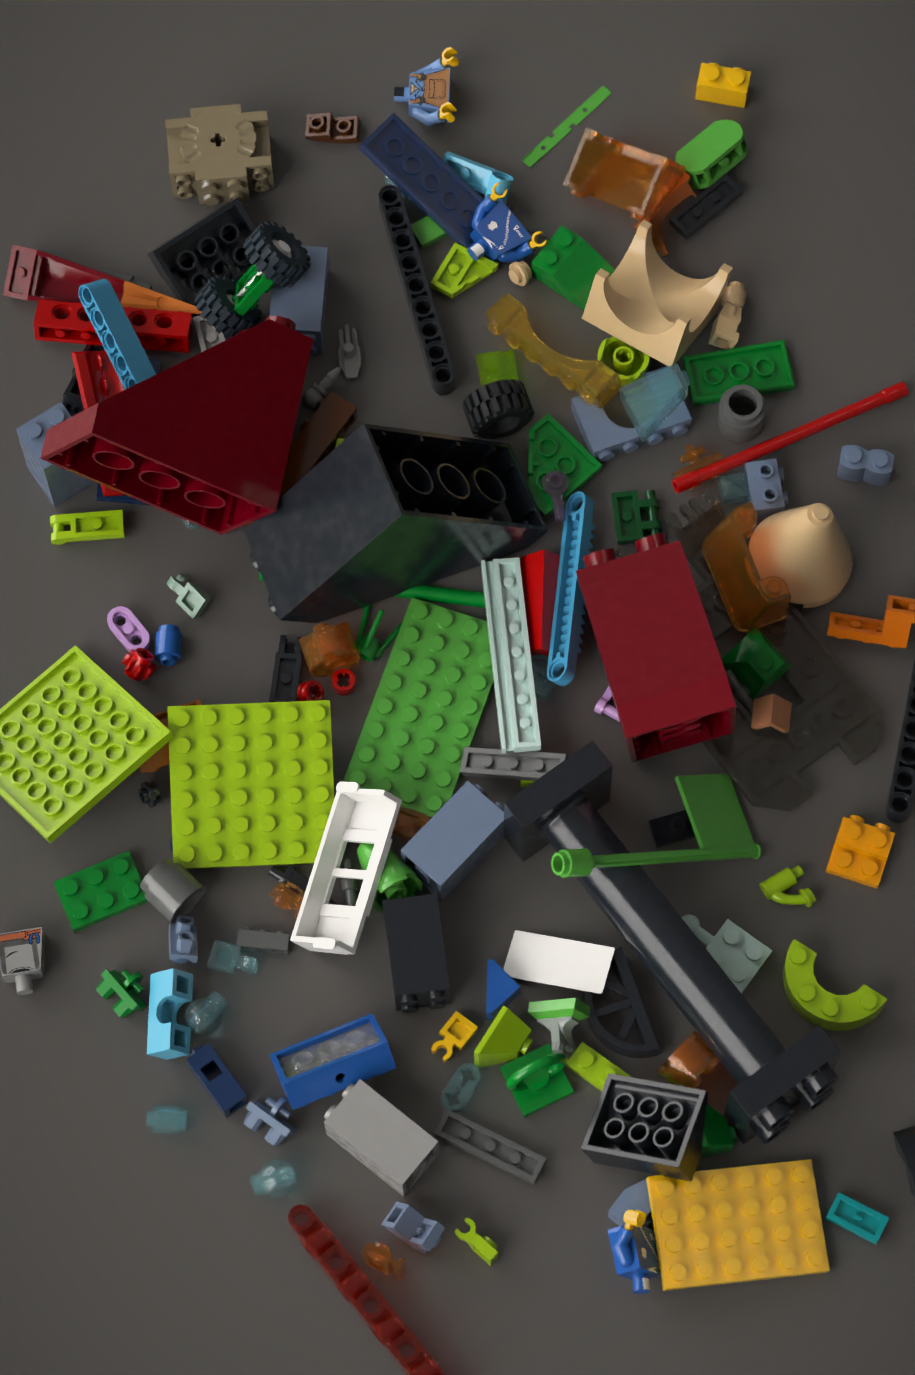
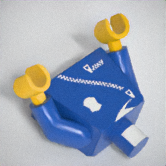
M497 182L492 187V194H488L475 210L471 223L474 230L470 234L475 243L467 248L468 254L475 261L486 255L488 259L494 262L497 260L503 263L519 262L533 253L536 247H544L549 241L545 240L539 244L537 238L544 232L538 231L531 236L502 200L497 201L498 198H503L508 193V188L504 194L496 192V187L501 182Z
M628 1210L624 1214V1222L626 1224L609 1229L608 1235L617 1274L632 1279L635 1294H644L650 1292L649 1279L661 1275L655 1234L653 1229L643 1227L646 1221L645 1212Z

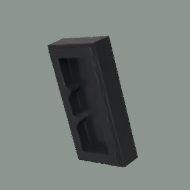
M686 810L649 820L648 823L656 848L696 837Z

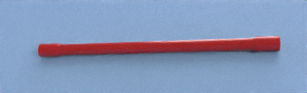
M903 381L882 389L879 393L699 470L672 479L673 488L677 494L682 493L706 480L744 465L745 462H751L881 405L906 397L909 394L908 388Z

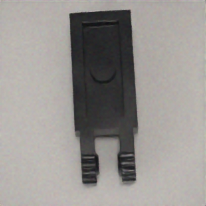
M287 635L280 636L278 652L275 655L269 702L297 701V690L303 662V637L297 636L295 654L286 653L288 645Z

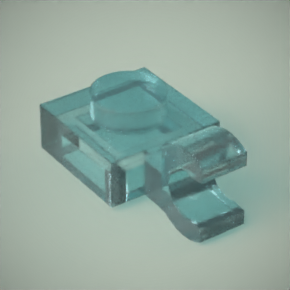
M215 940L207 967L208 969L230 975H235L236 968L247 973L256 974L259 963H256L257 959L241 955L242 948L240 946Z

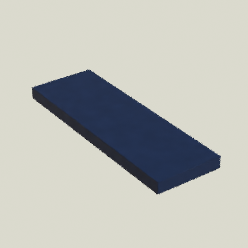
M393 113L360 144L358 149L457 244L469 248L475 243L470 237L474 230L471 223L477 206L484 199L410 127Z

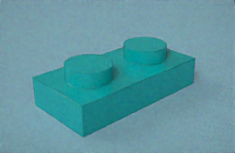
M838 1192L825 1219L876 1245L889 1217Z

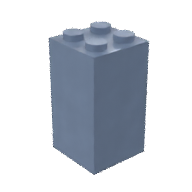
M302 246L308 251L306 255H309L311 258L309 261L311 266L292 287H282L280 283L278 285L274 284L269 316H282L292 320L296 324L295 331L312 338L313 343L310 356H313L315 354H323L330 265L328 247Z
M62 402L16 429L27 468L54 507L96 483L40 459L47 429L71 417Z
M469 781L401 849L402 861L420 877L422 884L433 894L437 893L441 901L453 891L504 837V806L499 802L493 803L487 798L488 795L478 784L473 786Z

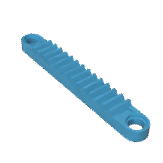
M581 491L573 493L567 500L565 507L550 638L547 677L559 686H566L572 681L576 672L577 655L582 652L578 645L583 643L580 635L584 634L581 625L585 624L582 615H586V612L583 609L585 602L576 571L586 568L583 557L590 554L589 549L593 548L590 540L594 539L591 531L595 530V526L592 524L594 501ZM583 501L581 508L576 511L579 503ZM564 666L563 673L558 677L560 669Z

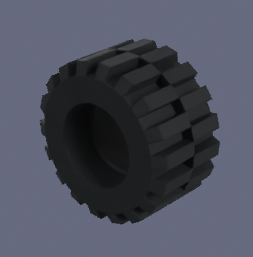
M515 379L494 381L479 387L465 398L462 406L471 432L478 439H496L510 435L526 426L534 415L524 384Z

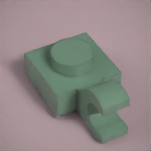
M179 573L177 577L172 575L166 583L170 589L179 595L175 602L192 619L200 617L211 600V597L194 580L189 582L182 573Z

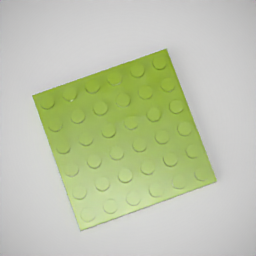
M75 645L0 709V796L51 844L174 736L166 726Z
M330 700L167 706L168 729L174 736L169 741L173 863L178 862L185 869L314 864L334 802Z

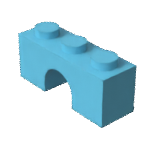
M174 968L150 974L147 1055L165 1060L190 1055L191 1028L177 1024L176 1016L182 1004L192 1001L193 974Z

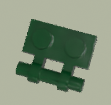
M637 490L611 493L617 545L634 544L637 540L643 538V533L648 532L650 535L662 532V522L659 521L658 517L660 504L659 500L656 499L654 490L646 491V499L638 500ZM640 511L647 512L648 521L641 522Z

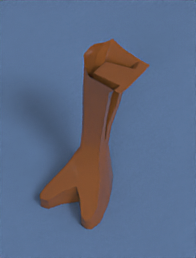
M672 168L668 181L658 191L651 210L633 226L637 231L639 224L643 220L652 224V242L655 250L663 257L669 253L662 235L661 224L663 220L685 198L690 195L696 197L688 184L690 176L680 168Z

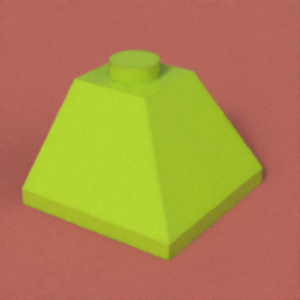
M503 1005L474 1051V1066L477 1068L513 1061L521 1053L526 1054L533 1043V1040L530 1039L532 1037V1029Z

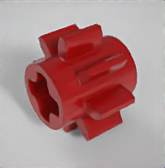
M137 648L136 651L131 649L130 653L127 652L122 661V664L127 666L125 674L135 681H141L143 678L147 680L157 668V665L152 663L154 660L153 654L144 648Z

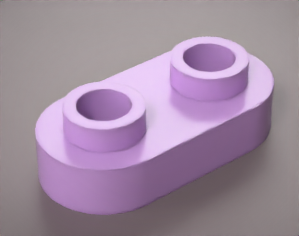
M118 606L108 613L107 623L109 629L128 652L131 649L136 651L137 648H144L146 650L149 648L150 637L148 631L128 608ZM119 620L126 621L124 625H117ZM135 639L142 640L139 645L132 643Z

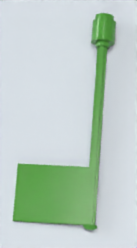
M729 773L677 776L675 780L700 849L592 855L586 848L564 849L553 855L551 867L556 875H560L563 878L583 877L590 875L593 868L739 858L759 859L762 849L752 839Z

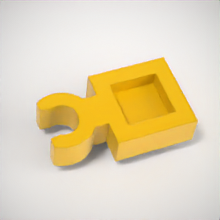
M455 1011L439 1031V1035L444 1039L433 1044L431 1053L435 1054L440 1048L446 1049L447 1053L443 1057V1062H448L452 1058V1049L457 1047L462 1051L477 1032L478 1026L458 1011Z

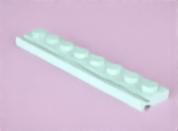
M519 557L493 559V561L489 562L481 560L502 753H506V751H514V753L541 751Z

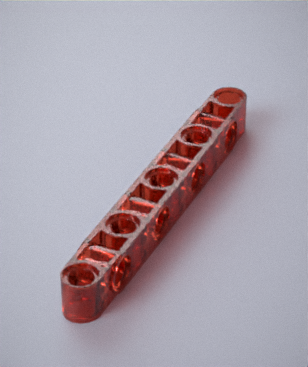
M300 1204L292 1207L288 1214V1221L294 1234L406 1375H445L440 1366L327 1226L318 1219L308 1206ZM299 1214H305L309 1217L308 1222L303 1226L294 1223V1218ZM334 1257H339L344 1260V1264L339 1269H332L328 1265L329 1261ZM369 1301H376L379 1304V1309L374 1313H368L364 1310V1305ZM404 1345H411L414 1347L415 1353L411 1357L406 1358L400 1355V1348Z

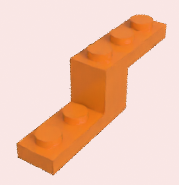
M888 595L884 620L830 612L827 635L839 639L846 638L864 643H875L892 648L906 649L911 623L915 624V599Z

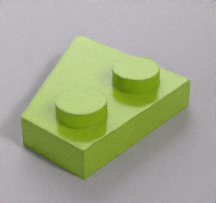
M454 243L430 282V288L453 299L496 272L498 263L484 256L475 261L468 254L467 248Z

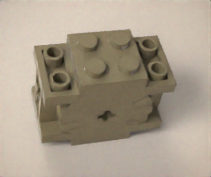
M241 104L190 108V117L165 119L169 176L173 198L188 199L192 196H198L199 205L213 206L238 198L240 203L250 200L249 191L265 192L268 189H274L267 110L242 113Z

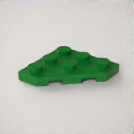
M549 413L529 429L528 486L541 515L546 519L568 500L573 493L577 492L602 470V464Z

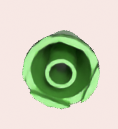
M359 844L357 854L362 870H367L374 844ZM391 849L389 850L373 902V907L378 913H382V900L413 897L417 889L421 892L423 888L420 877Z

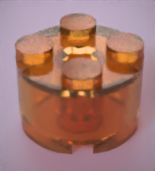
M341 622L329 626L328 623H320L313 627L314 632L299 639L308 670L313 677L332 676L335 673V669L341 667L343 669H350L360 661L359 651L348 622Z
M694 1030L657 1072L670 1084L696 1088L702 1081L699 1075L702 1072L707 1075L716 1066L719 1059Z

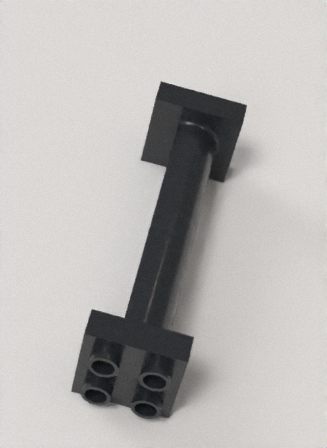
M594 741L585 745L504 803V838L523 862L548 844L552 846L556 853L564 849L580 848L588 849L592 855L630 853L597 812V809L610 801L613 765ZM640 865L593 868L590 875L576 877L738 1085L729 1091L724 1117L729 1126L733 1125L735 1134L743 1145L756 1135L763 1144L769 1143L789 1127L790 1123L787 1118L794 1112L793 1108L801 1102L805 1109L810 1112L834 1093L831 1086L839 1079L834 1070L841 1051L821 1026H817L788 1049H785Z

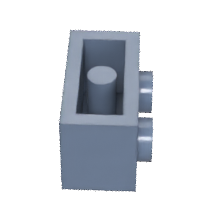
M777 459L745 462L744 478L752 521L766 519L775 513L784 511L785 507H788V495L786 491L782 492L781 483H784V473L782 467L778 468Z

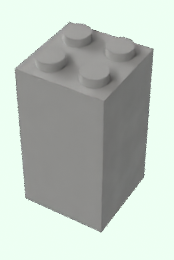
M360 1079L356 1084L351 1083L342 1094L344 1098L338 1106L333 1104L325 1113L324 1118L326 1120L324 1125L326 1135L404 1197L439 1155V1143Z

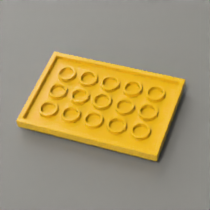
M812 1159L695 1171L692 1182L663 1175L648 1176L646 1178L663 1291L827 1273L830 1271Z

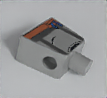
M42 927L1 933L0 971L5 983L15 982L18 995L32 993V979L44 976L45 934Z

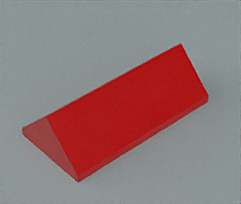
M543 549L519 558L531 659L548 660L560 559V555Z

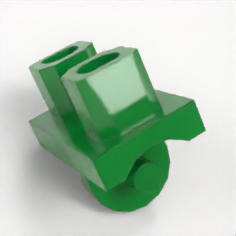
M106 969L101 974L104 979L100 982L96 991L105 1000H109L115 993L120 996L121 999L112 1007L120 1018H127L135 1011H143L147 1007L145 1002L137 995L144 991L140 984L144 976L139 971L131 974L125 969L120 975L116 970L110 972Z

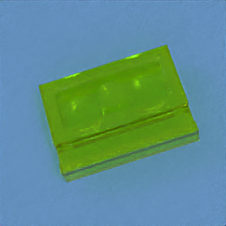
M513 349L505 352L500 350L476 354L481 386L505 379L518 380Z

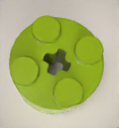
M614 336L606 338L598 349L597 374L600 383L616 392H636L644 383L645 373L649 371L650 356Z

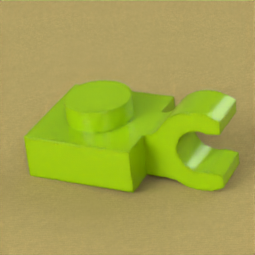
M466 1218L464 1222L470 1227V1231L462 1233L459 1229H456V1237L465 1241L475 1253L491 1266L498 1259V1251H496L498 1246L489 1237L484 1236L482 1238L476 1234L474 1221Z

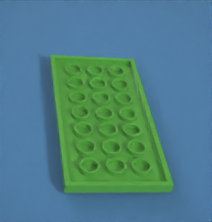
M411 598L343 782H356L360 785L359 789L386 790L402 800L400 811L428 820L454 795L461 775L460 768L464 747H471L494 684L487 621Z

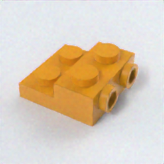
M849 815V818L843 817L826 873L878 889L895 833L890 832L891 828L885 824L876 823L875 827L865 824V820L857 815Z

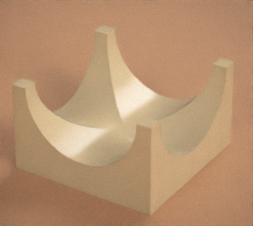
M643 220L638 226L629 249L613 274L609 277L610 273L601 268L596 273L582 319L672 368L718 312L733 267L724 263L717 274L705 279H692L678 274L669 268L657 254L651 237L652 224Z

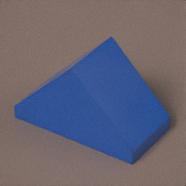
M488 959L486 1020H493L503 1005L507 1007L520 995V986L493 959Z

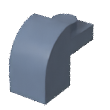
M401 1202L395 1203L381 1224L398 1239L424 1254L439 1243L441 1234L445 1229L438 1221L424 1218L410 1205Z

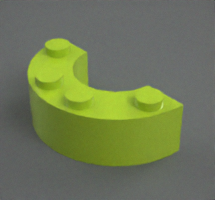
M793 939L783 968V984L789 1002L802 1018L815 1026L820 1025L823 1029L846 1031L866 1025L881 1013L886 1005L887 998L865 984L856 992L848 995H835L825 991L818 984L813 972L817 953Z

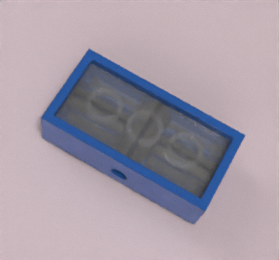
M373 1013L269 1054L277 1078L292 1110L307 1106L309 1103L323 1097L331 1096L338 1091L346 1089L351 1083L356 1084L360 1079L365 1081L396 1068L389 1044Z

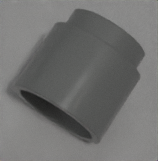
M737 385L728 389L722 395L718 408L717 426L726 439L736 443H745L752 441L761 433L766 413V403L761 393L752 386ZM745 404L752 407L755 411L749 415L741 416L735 414L730 409V406Z
M168 858L156 864L148 872L140 885V888L146 893L145 899L172 924L177 922L179 915L187 916L198 905L206 892V888L180 863H173Z

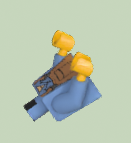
M451 47L446 48L441 58L416 72L410 73L409 87L394 86V102H408L409 115L427 126L441 122H454L455 117L452 112H456L457 109L450 103L451 73L448 64L453 67L459 64V59L453 57L458 52Z

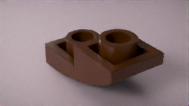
M331 113L307 114L305 138L327 143H359L361 120L358 116L333 117Z

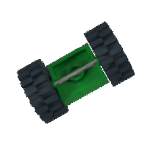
M270 221L262 222L245 240L243 245L244 249H246V256L251 258L249 261L252 266L238 282L235 280L230 281L227 276L223 278L221 275L213 276L196 295L195 303H197V310L202 312L200 314L201 317L208 320L207 324L210 327L213 325L216 328L215 331L220 334L222 332L224 337L229 339L230 336L237 335L241 330H248L256 326L262 319L261 309L257 308L264 292L268 293L274 284L278 285L280 283L282 287H292L311 266V262H309L311 258L309 255H306L308 253L307 249L301 246L303 243L300 240H296L292 232L288 233L285 227H279L275 222L272 224Z

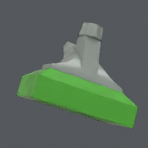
M577 998L529 1002L528 1013L551 1032L552 1052L564 1053L565 1049L569 1053L576 1050L572 1038V1029L575 1025L579 1024L580 1020L589 1018L590 1006Z

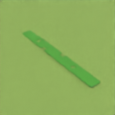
M605 86L600 87L552 132L554 134L552 138L547 136L522 161L528 167H532L572 131L570 128L572 124L577 126L610 96L611 92Z

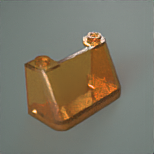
M586 128L563 185L572 189L570 193L582 199H585V196L588 195L631 212L630 217L642 222L646 218L651 219L683 178L686 167L661 155L646 152Z
M752 502L736 507L707 535L702 546L704 557L730 620L737 630L743 632L751 631L755 626L760 628L787 618L791 594L783 579L776 576L761 579L745 542L747 538L752 536V529L757 523V513Z

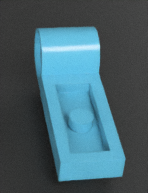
M449 151L444 154L443 160L475 191L485 194V197L488 194H492V187L497 182H501L496 187V192L504 194L508 188V193L503 198H498L497 201L502 200L505 204L507 203L514 180L512 176Z

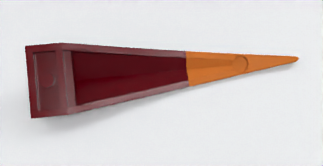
M12 245L3 291L5 296L29 301L54 300L81 303L78 293L81 285L100 279H107L112 285L122 307L182 311L194 314L202 313L194 305L42 250Z

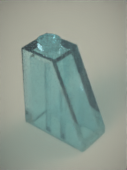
M677 363L620 387L619 399L642 442L647 440L687 397L690 380L684 370L681 371Z

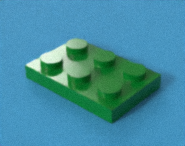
M129 851L53 882L74 933L148 902L145 899L146 893L140 888L142 881Z

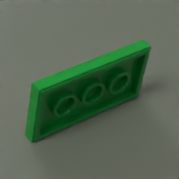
M785 340L683 356V365L693 407L718 403L728 389L737 385L752 386L761 395L795 389Z

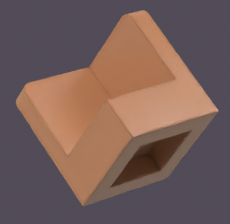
M776 694L754 699L751 728L759 730L771 726L783 733L789 732L792 703Z

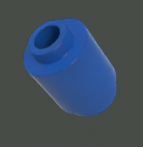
M166 624L160 626L156 633L155 659L164 666H173L182 658V633L178 626Z

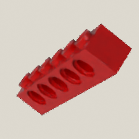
M38 300L33 322L35 340L103 346L82 303ZM123 307L143 349L189 353L193 333L192 313Z

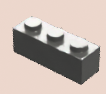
M244 927L243 929H238L237 950L288 955L290 934H287L285 931L270 932L267 929L255 931L252 928Z

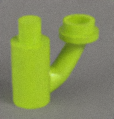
M799 865L791 870L786 867L759 883L761 891L768 900L772 899L784 905L805 904L808 908L812 907V904L816 902L815 896L809 888L800 889L798 891L799 895L783 893V891L797 884L796 879L804 875Z

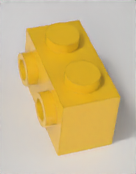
M701 63L695 99L745 108L751 71H746L740 67H723L717 63Z

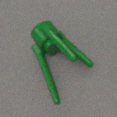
M370 604L364 608L357 640L353 648L355 649L354 654L357 657L373 662L374 658L380 659L383 651L398 635L402 622L379 647V640L374 635L381 622L384 610L381 609L369 634L364 636Z

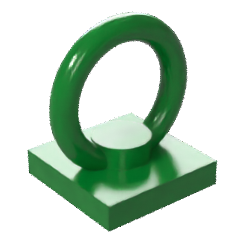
M549 1043L499 1067L506 1086L512 1093L524 1118L574 1094L563 1071L567 1064V1057L563 1053L552 1052Z

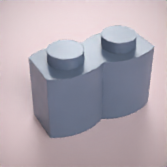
M857 445L842 446L837 477L850 482L863 480L874 486L888 485L894 455L881 449L868 451Z

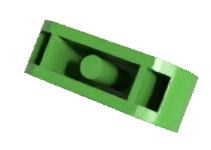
M732 120L715 121L677 152V166L690 176L688 184L691 188L704 189L710 187L747 156L748 147L741 126Z

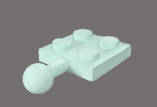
M687 914L681 917L696 937L708 945L706 947L707 951L742 994L770 956L772 950L729 919L726 920L714 937L700 927V922L696 916Z

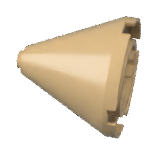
M814 503L778 512L767 517L754 530L748 544L747 565L753 580L765 594L785 605L791 602L803 604V608H811L826 604L842 592L851 575L853 558L850 546L832 510L823 503Z

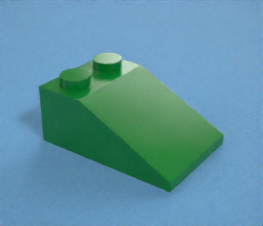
M561 225L532 261L531 272L533 278L577 307L585 310L596 273L601 268L610 273V277L615 269L583 238Z

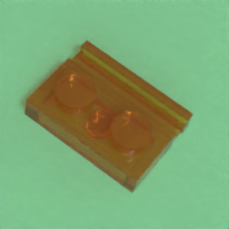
M367 1242L362 1252L364 1264L388 1275L393 1272L397 1274V1279L401 1281L406 1272L405 1259L395 1260L393 1254L390 1253L391 1249L382 1243L375 1242L373 1245Z

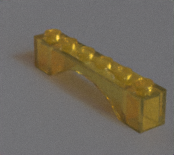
M508 293L486 312L487 327L494 335L502 336L513 349L516 350L518 348L529 361L540 364L549 376L559 378L568 390H575L587 404H594L601 409L622 389L619 374L601 361L570 358L547 347L532 330L526 307Z

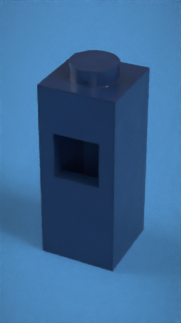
M209 1043L204 1047L199 1045L190 1051L189 1057L186 1058L188 1067L225 1118L249 1102L246 1093Z

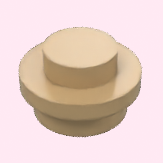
M515 261L509 265L511 281L519 286L528 284L532 278L530 267L524 261Z

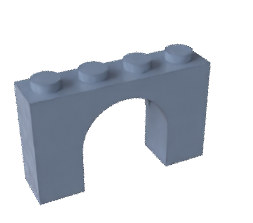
M669 366L653 370L644 375V387L654 408V414L648 422L639 427L625 428L613 423L607 417L596 390L571 398L573 416L588 452L596 460L606 462L620 453H632L641 446L647 444L656 445L663 441L664 438L670 436L679 437L690 430L692 418Z

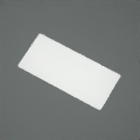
M516 930L503 970L511 978L602 994L615 948Z

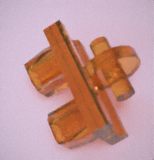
M692 444L685 445L686 454L680 456L679 460L682 464L688 461L691 464L672 474L674 478H677L688 472L719 461L722 456L718 451L699 460V456L706 453L704 447L701 446L695 449Z

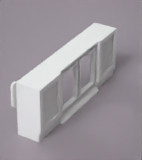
M339 782L337 784L336 796L290 941L309 951L355 955L366 916L369 917L391 847L392 839L390 838L402 803L401 799L386 790L359 789L360 785L356 782ZM347 842L374 844L367 870L340 868ZM336 878L363 880L356 906L328 904Z

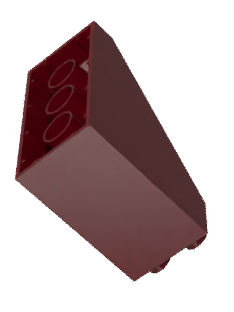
M268 316L264 322L248 330H241L237 335L47 429L40 459L220 535L274 513L277 509L313 339L295 331L296 324L292 320L282 316Z
M658 533L637 540L635 546L638 553L618 559L614 548L590 553L583 557L586 568L576 571L632 763L736 733V704L680 540L668 543L666 533Z

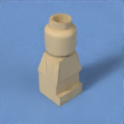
M732 281L726 287L721 301L723 308L712 324L708 344L722 349H731L738 342L740 333L736 331L741 322V313L747 295L744 290L745 286L741 282Z

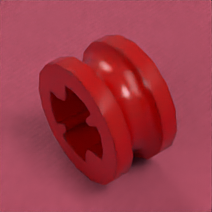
M339 669L333 674L332 686L334 691L339 695L345 696L355 690L356 679L352 671L349 669ZM341 677H343L344 680L345 677L349 678V686L344 687L343 684V686L340 687L339 679Z
M316 680L303 682L297 690L298 698L300 701L323 700L324 689L321 683Z

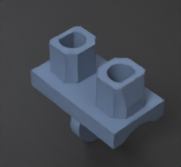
M179 915L176 924H169V960L177 964H184L189 961L197 963V926H194V917Z
M271 1097L266 1100L265 1104L271 1107L272 1110L258 1100L255 1102L250 1101L246 1107L249 1112L243 1124L255 1132L259 1130L263 1122L270 1125L271 1128L264 1138L275 1147L279 1146L286 1137L293 1136L297 1130L296 1127L279 1116L282 1115L288 1119L292 1112L285 1108L288 1100L284 1097H281L277 1102Z

